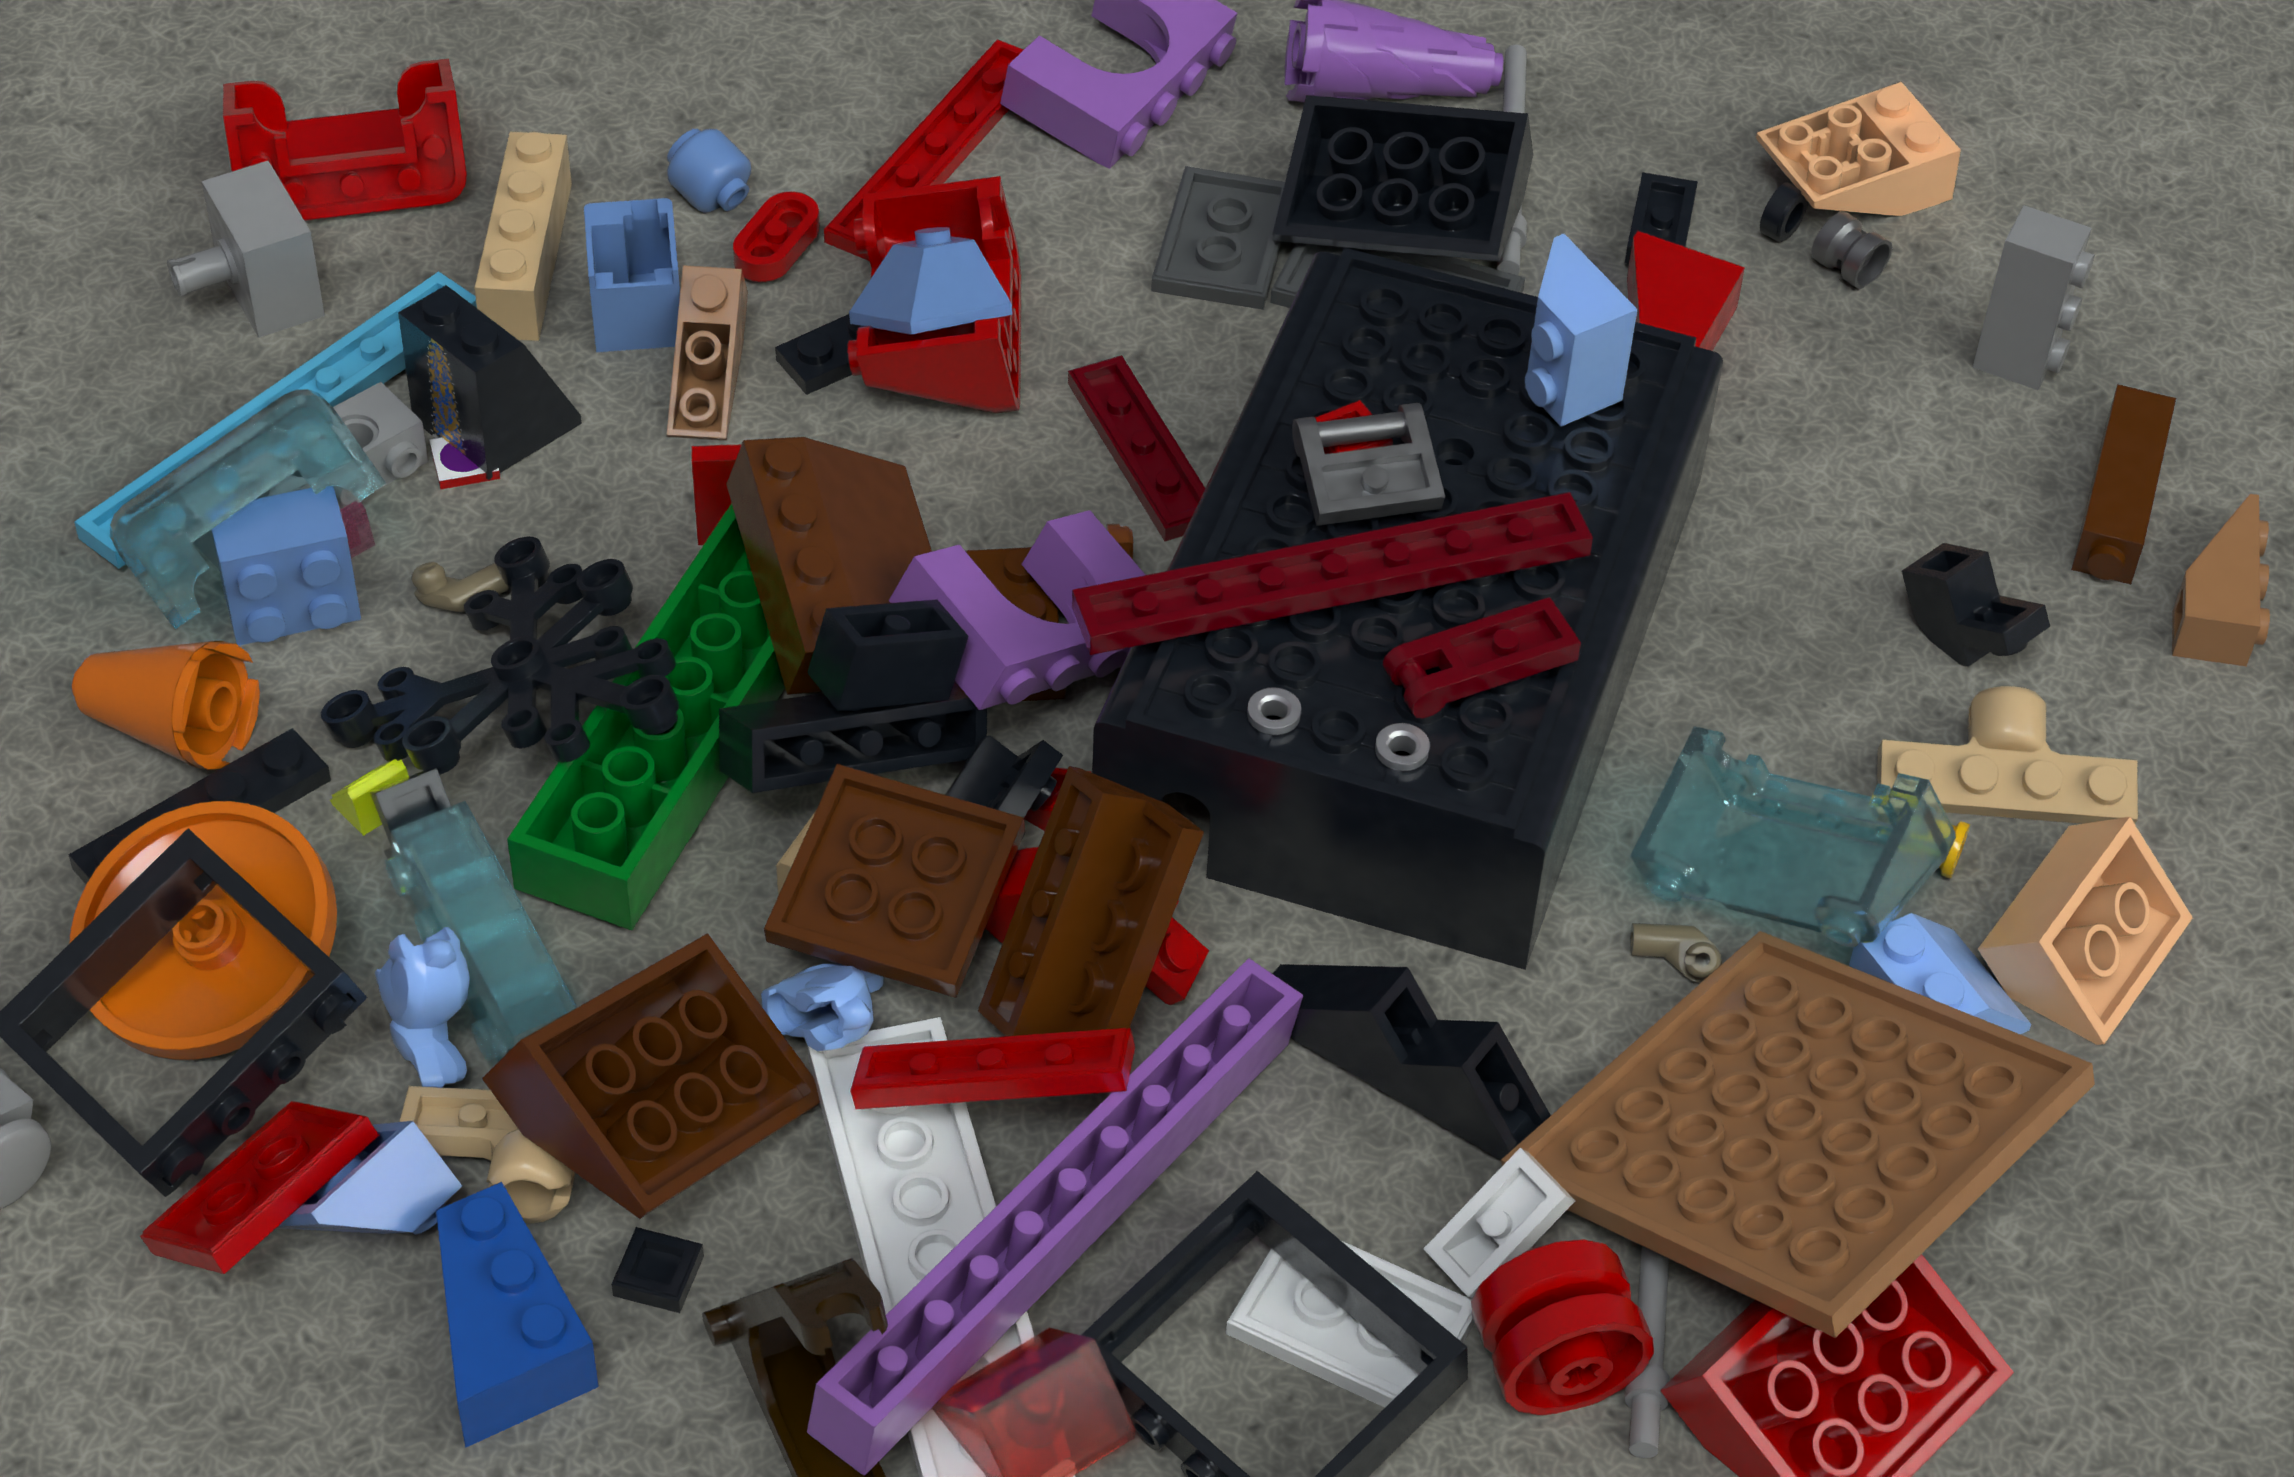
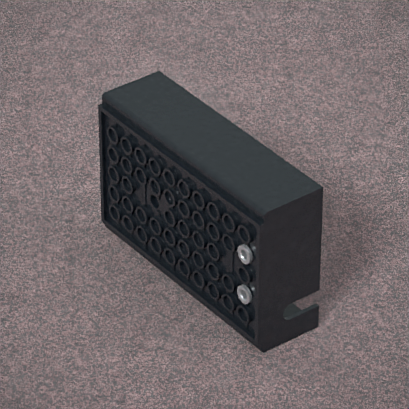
M1348 248L1343 249L1341 256L1328 252H1318L1308 268L1167 571L1571 492L1593 537L1590 556L1131 647L1094 725L1092 773L1164 802L1165 795L1174 792L1185 793L1200 800L1210 813L1206 878L1526 970L1701 480L1723 358L1715 351L1695 347L1697 337L1635 322L1622 401L1560 426L1543 407L1537 406L1531 400L1525 388V376L1528 371L1532 343L1531 333L1535 322L1538 297ZM1361 400L1372 415L1397 412L1399 405L1420 403L1424 411L1445 494L1442 508L1316 526L1301 459L1298 457L1294 447L1292 434L1293 420L1318 417ZM1401 437L1392 438L1393 445L1406 444L1402 441ZM1548 597L1552 599L1581 642L1577 661L1448 702L1438 713L1427 718H1416L1404 701V687L1395 685L1391 681L1382 664L1388 652L1401 644ZM1439 666L1425 670L1427 675L1441 671ZM1276 715L1282 719L1270 720L1266 716ZM1405 751L1411 755L1399 756L1393 752Z

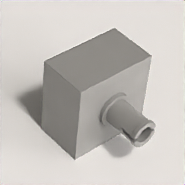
M269 160L202 181L214 247L178 259L167 260L168 271L178 295L182 297L189 292L227 281L258 338L324 317L311 231Z

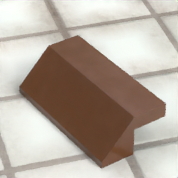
M1069 766L978 1012L1005 1036L1130 1028L1204 831L1169 804L1081 768Z

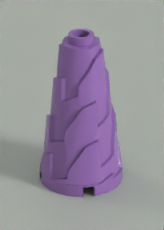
M1296 0L1294 8L1307 9L1305 21L1290 20L1285 55V85H1296L1293 90H1289L1288 94H1286L1289 101L1305 102L1306 95L1360 100L1371 98L1407 99L1420 95L1477 97V93L1487 94L1490 86H1498L1501 81L1503 55L1502 53H1495L1493 45L1486 43V38L1440 29L1416 19L1398 16L1381 9L1345 0Z

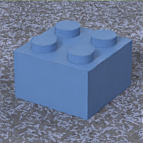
M333 483L207 509L223 591L238 646L254 642H270L286 635L319 628L331 629L342 623L361 620L348 538Z

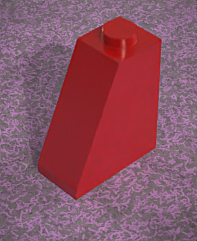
M1637 231L1633 237L1627 273L1628 300L1638 309L1636 322L1697 337L1695 347L1713 351L1737 309L1745 267Z

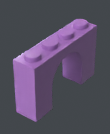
M1095 0L1091 16L1144 48L1154 59L1156 65L1141 72L1128 74L1102 71L1084 63L1039 35L1008 65L1000 104L1096 163L1110 169L1124 154L1133 156L1139 150L1148 130L1155 123L1162 126L1168 121L1175 110L1177 101L1184 93L1189 96L1196 93L1205 79L1207 70L1213 64L1220 67L1228 60L1236 44V38L1232 36L1237 12L1216 0Z
M1090 510L1047 521L1021 564L1060 609L1068 624L1045 621L1016 607L997 590L960 545L914 556L890 597V603L938 599L969 637L955 681L979 710L1005 702L1010 705L1016 704L1031 694L1051 688L1054 691H1059L1070 685L1073 681L1093 675L1098 678L1104 677L1116 668L1122 667L1131 647L1094 655L1089 654L1072 609V590L1144 576L1145 574Z

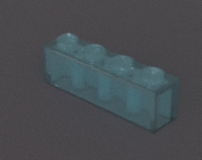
M466 801L391 831L392 858L385 860L387 873L397 894L400 897L409 894L419 911L414 914V922L422 942L424 943L426 938L436 934L444 927H449L453 930L460 940V949L466 959L470 977L468 997L465 1003L467 1002L476 1019V1022L471 1024L472 1032L482 1055L487 1061L497 1058L499 1062L521 1039L577 1008L575 1001Z

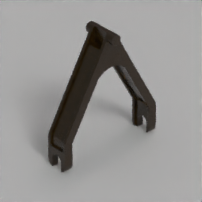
M853 1258L702 1313L705 1329L713 1346L731 1341L792 1477H886L879 1462L863 1476L807 1433L816 1383L836 1365L831 1349L833 1345L829 1328L825 1322L838 1315L855 1313L865 1317L867 1324L873 1332L879 1329L883 1335L888 1327L880 1292Z

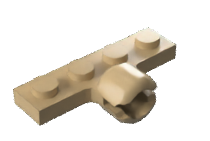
M2015 686L1993 687L1980 691L1971 702L1969 707L1968 744L1955 746L1893 740L1881 741L1878 747L1877 807L1905 809L1907 803L1917 805L1918 810L2081 824L2131 817L2135 824L2138 820L2137 760L2065 755L2051 751L2046 742L2045 701L2036 692L2027 688Z
M409 1086L400 1122L414 1121L439 1156L476 1157L491 1160L486 1181L489 1182L488 1188L502 1182L525 1223H539L549 1220L569 1204L575 1172L523 1136L491 1090Z

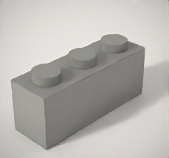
M2025 205L2022 207L2004 243L1972 368L2036 390L2040 389L2048 371L2057 374L2060 372L2070 346V340L2061 338L2063 329L2071 331L2082 303L2081 297L2073 295L2075 286L2083 288L2095 257L2094 254L2085 252L2091 227Z

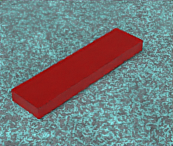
M1131 1028L865 1046L861 1051L850 1092L855 1109L1127 1091L1135 1044Z

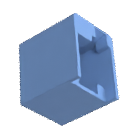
M668 198L589 203L585 205L584 218L588 276L596 352L675 347L680 286L672 201Z

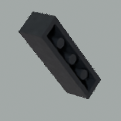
M954 681L949 700L864 708L860 711H837L824 693L719 708V771L751 793L828 782L837 764L871 774H879L968 760L979 741L987 736V708L979 710L956 681Z

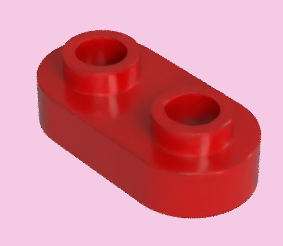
M782 192L770 197L734 239L733 255L735 269H742L744 278L757 282L772 281L785 275L819 233V207L816 201L800 192Z

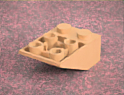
M1902 82L1757 132V141L1795 187L1801 191V194L1814 209L1903 216L1953 199L1961 149Z

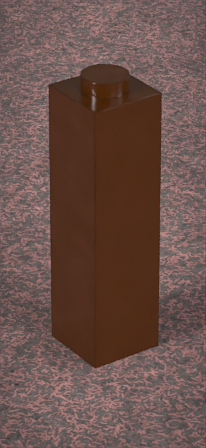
M2117 384L2101 441L2071 570L2090 574L2103 580H2114L2132 584L2145 542L2176 398Z

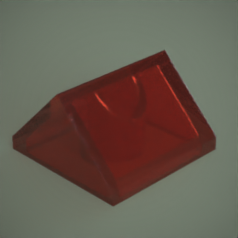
M1050 1327L952 1386L932 1407V1410L986 1477H1073L1134 1439L1136 1431L1095 1339Z

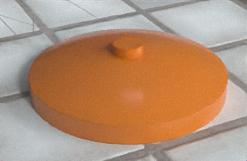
M232 801L197 803L175 809L150 820L124 838L104 858L81 894L70 931L71 943L188 828L328 957L333 947L337 927L336 894L328 869L320 855L301 832L282 817L264 808L247 803ZM216 885L90 1011L117 1038L144 1053L175 1060L210 1058L240 1049L314 974Z

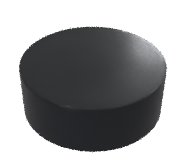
M1786 182L1773 193L1760 220L1761 233L1778 242H1782L1791 237L1796 231L1808 206V201L1797 187Z

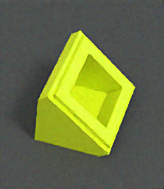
M394 759L384 763L332 794L333 798L330 799V802L364 836L382 825L370 792L409 777L407 768L402 760L397 761Z

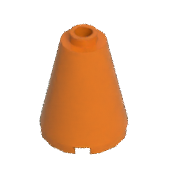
M224 641L95 653L84 660L82 665L76 670L72 681V692L76 704L84 715L191 766L207 770L221 769L230 764L229 762L222 761V759L232 746L243 751L250 740L257 720L260 698L258 680L248 678L244 661L253 663L249 653L236 643Z

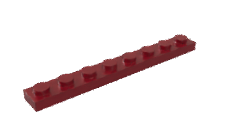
M1571 492L1073 589L1072 609L1089 654L1094 655L1590 556L1593 537Z

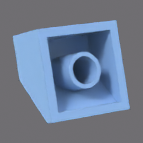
M1565 234L1553 239L1538 295L1535 322L1531 333L1532 343L1528 371L1525 376V388L1531 400L1537 406L1543 407L1560 426L1622 401L1638 310Z
M1910 913L1856 937L1849 963L1850 967L2015 1033L2022 1034L2030 1030L2031 1023L1953 929Z

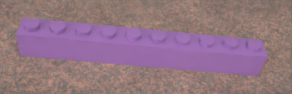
M1248 958L1130 1074L1127 1091L1112 1092L886 1314L888 1327L883 1335L879 1329L874 1332L871 1329L816 1383L807 1433L865 1476L1288 1046L1303 995Z

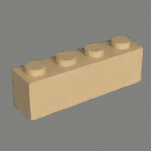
M539 132L509 133L476 279L475 296L477 309L518 340L539 341L572 185L567 135Z

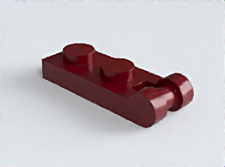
M1548 597L1401 644L1388 652L1382 664L1391 681L1395 685L1404 687V701L1416 718H1427L1438 713L1448 702L1577 661L1581 642L1552 599ZM1437 666L1441 669V671L1427 675L1425 670Z

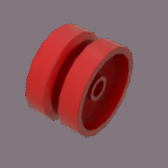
M1585 1239L1560 1241L1526 1251L1499 1266L1479 1285L1471 1300L1473 1320L1484 1347L1493 1354L1494 1373L1505 1401L1518 1412L1550 1415L1596 1404L1630 1384L1645 1370L1654 1354L1653 1337L1641 1309L1631 1300L1630 1283L1620 1259L1612 1249L1603 1243Z

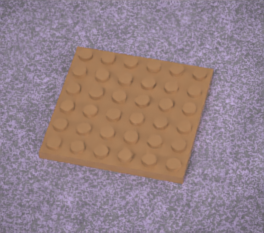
M1759 931L1502 1158L1501 1163L1503 1166L1519 1148H1522L1529 1152L1575 1200L1567 1209L1568 1211L1836 1338L2095 1085L2093 1065L2088 1061Z

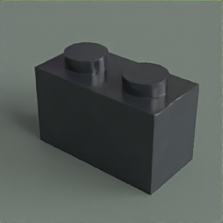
M938 599L826 608L807 673L837 711H860L864 708L949 700L969 636Z

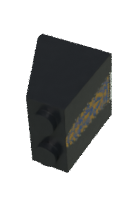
M447 285L398 312L412 412L422 421L423 429L435 438H444L486 473V479L490 480L493 478L492 472L499 468L500 473L582 424L581 414L527 347Z

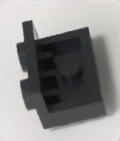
M986 736L979 741L945 795L1024 817L1029 809L1033 812L1038 810L1053 792L1057 780L1051 774L1063 755L1046 741L1042 740L1017 756L992 736Z

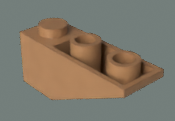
M683 265L667 437L727 440L744 343L748 290L742 269Z
M2249 494L2186 570L2172 611V656L2247 667L2254 644L2264 645L2269 629L2270 610L2260 608V601H2263L2266 595L2269 581V565L2261 564L2260 557L2264 555L2269 523L2268 521L2260 520L2259 495Z

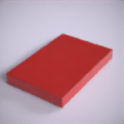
M291 1101L143 1230V1234L140 1237L155 1256L225 1274L374 1141L379 1134L367 1116Z

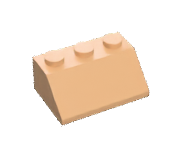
M2131 817L2068 826L1979 946L1978 951L2011 999L2092 1043L2102 1045L2109 1039L2193 917Z

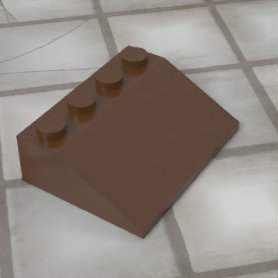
M806 437L743 440L726 485L787 695L822 692L807 672L826 608L890 603L889 599L913 557L932 552L904 465Z
M708 933L521 1039L482 1078L523 1136L639 1219L820 1104L814 1077Z

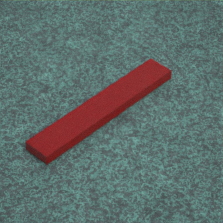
M997 39L824 228V243L869 261L867 253H858L854 238V219L863 218V194L943 184L1009 111L1008 108L1000 104L1007 68L1024 49Z

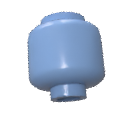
M698 128L692 129L683 134L670 148L667 155V161L669 162L667 168L668 181L698 211L707 213L719 207H722L725 211H730L737 207L749 192L747 181L751 174V162L721 131L717 129H705L703 131H700Z

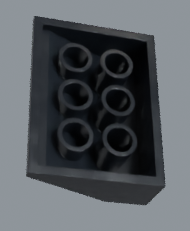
M1306 95L1274 225L1273 239L1274 241L1499 261L1523 203L1531 168L1533 147L1528 113Z

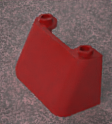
M449 58L422 61L407 67L397 81L399 108L287 121L282 97L273 86L263 81L223 84V120L231 170L236 171L269 160L304 220L439 205L453 201L462 193L466 185L467 171L456 91Z
M996 176L863 194V218L854 219V238L858 253L868 254L871 264V278L893 244L916 240L915 231L947 227L950 228L952 237L975 240L1011 301L1013 315L975 320L973 323L912 335L877 329L872 326L859 327L857 340L848 341V358L852 375H862L867 387L991 413L1019 411L1021 389V266L1017 241L1001 177Z

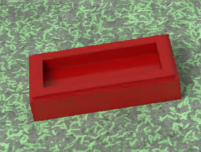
M742 444L692 446V474L698 545L705 544L732 503L726 484Z

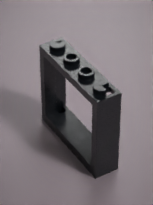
M188 828L0 1011V1037L144 1179L167 1197L191 1174L197 1176L205 1160L230 1135L244 1129L252 1120L256 1109L281 1084H285L295 1078L304 1067L306 1059L331 1034L339 1032L347 1026L344 1021L368 997L333 960ZM217 885L309 969L314 976L142 1145L47 1051Z
M1256 1171L1075 1340L1082 1371L1078 1376L1085 1388L1098 1401L1108 1405L1114 1400L1131 1415L1129 1418L1130 1425L1148 1446L1159 1451L1165 1445L1183 1461L1181 1469L1186 1477H1250L1121 1362L1257 1235L1419 1373L1399 1395L1315 1476L1369 1477L1468 1379L1467 1346L1260 1172Z

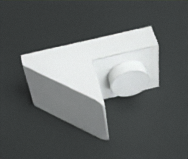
M1519 1148L1423 1249L1465 1295L1473 1299L1479 1285L1504 1263L1526 1251L1532 1250V1246L1562 1216L1575 1200L1529 1152Z

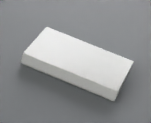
M1343 1242L1464 1343L1475 1323L1472 1316V1299ZM1272 1248L1227 1321V1335L1384 1408L1419 1375L1415 1369Z

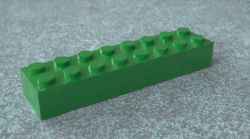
M732 503L636 645L637 647L641 643L655 638H661L668 642L676 660V666L665 677L669 680L679 701L676 723L663 733L647 735L641 729L633 727L626 714L596 705L582 726L590 741V747L587 752L576 760L564 763L558 762L507 838L514 889L633 930L729 778L719 771V708L778 700L785 689ZM638 671L616 677L612 682L628 686L641 677Z

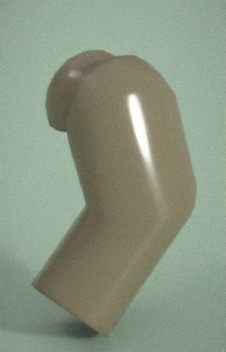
M428 562L417 567L411 576V580L417 588L414 594L424 606L457 613L465 612V602L478 592L494 590L500 595L509 590L495 563L463 579L445 577V570L438 563Z
M1632 923L1631 956L1664 957L1684 977L1699 983L1703 982L1722 965L1721 954L1717 947L1695 926Z

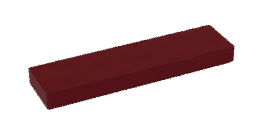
M1117 356L1069 370V387L1163 540L1166 542L1182 537L1204 493L1205 487L1123 356Z

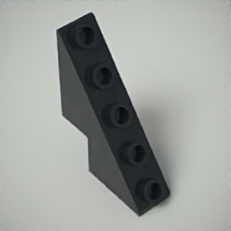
M1280 964L1272 973L1303 995L1291 1039L1500 1160L1504 1158L1551 1116L1499 1022L1438 1020L1408 967Z

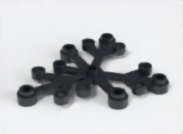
M526 536L508 542L498 550L494 557V562L505 584L511 586V600L501 598L498 592L494 590H485L474 594L464 604V611L476 630H488L499 624L510 626V640L498 647L491 657L493 667L443 683L414 675L409 667H398L385 673L378 681V689L385 701L372 704L366 692L350 690L332 698L321 711V718L332 739L342 743L345 747H360L374 738V742L384 760L392 761L396 759L399 761L409 756L417 769L437 768L439 775L450 771L458 764L461 741L508 698V714L503 718L501 726L511 746L519 749L527 748L538 743L544 737L553 758L557 762L564 763L578 759L590 747V741L579 722V700L626 714L630 724L637 729H641L647 735L660 734L670 729L678 719L679 701L669 680L665 676L673 671L676 666V660L668 642L661 638L647 640L633 649L624 629L619 626H609L597 631L592 636L568 643L598 615L612 616L625 610L632 601V581L624 564L617 559L601 560L584 570L578 564H566L555 569L549 575L550 561L540 540L536 537ZM582 599L537 640V620L556 603L571 604ZM592 658L596 660L570 669L564 668ZM638 671L641 677L628 686L607 681ZM539 688L551 691V727L548 731L536 708V690ZM475 696L450 720L442 716L432 717L446 704Z

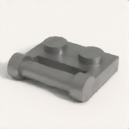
M1420 403L1399 405L1398 411L1392 413L1317 422L1315 417L1293 420L1292 434L1294 447L1298 457L1301 459L1316 526L1442 508L1445 494L1424 411ZM1401 437L1402 441L1406 443L1325 454L1323 447Z

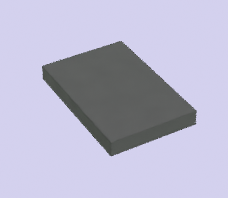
M1185 166L1153 272L1151 291L1264 310L1282 241H1274L1272 234L1285 182Z

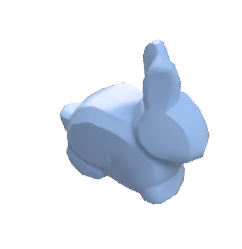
M444 927L436 934L426 938L423 944L416 946L409 941L405 934L398 935L390 942L388 951L390 958L381 969L375 971L382 1001L392 1019L390 1031L393 1043L404 1059L411 1061L416 1068L422 1087L442 1088L445 1084L462 1081L467 1073L466 1061L457 1048L448 1040L447 1021L461 1009L468 997L470 977L466 959L460 949V940L449 927Z
M839 963L818 964L763 990L761 993L762 1008L782 1035L803 1037L807 1045L816 1051L843 1048L846 1044L858 1041L867 1035L873 1023L870 993L879 990L883 986L884 977Z

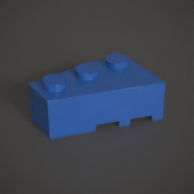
M500 1182L436 1210L456 1397L465 1448L599 1387L593 1342L504 1184Z

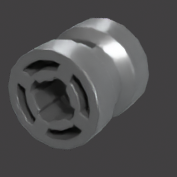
M1842 211L1832 216L1823 225L1814 240L1811 253L1812 258L1829 269L1837 267L1840 269L1844 280L1854 287L1862 289L1880 276L1891 257L1893 248L1892 243L1875 231L1866 233L1862 230V223L1849 213Z

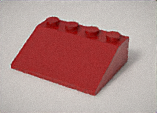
M1921 1254L1836 1338L1754 1300L1660 1391L1703 1447L1739 1477H1912L2014 1372Z

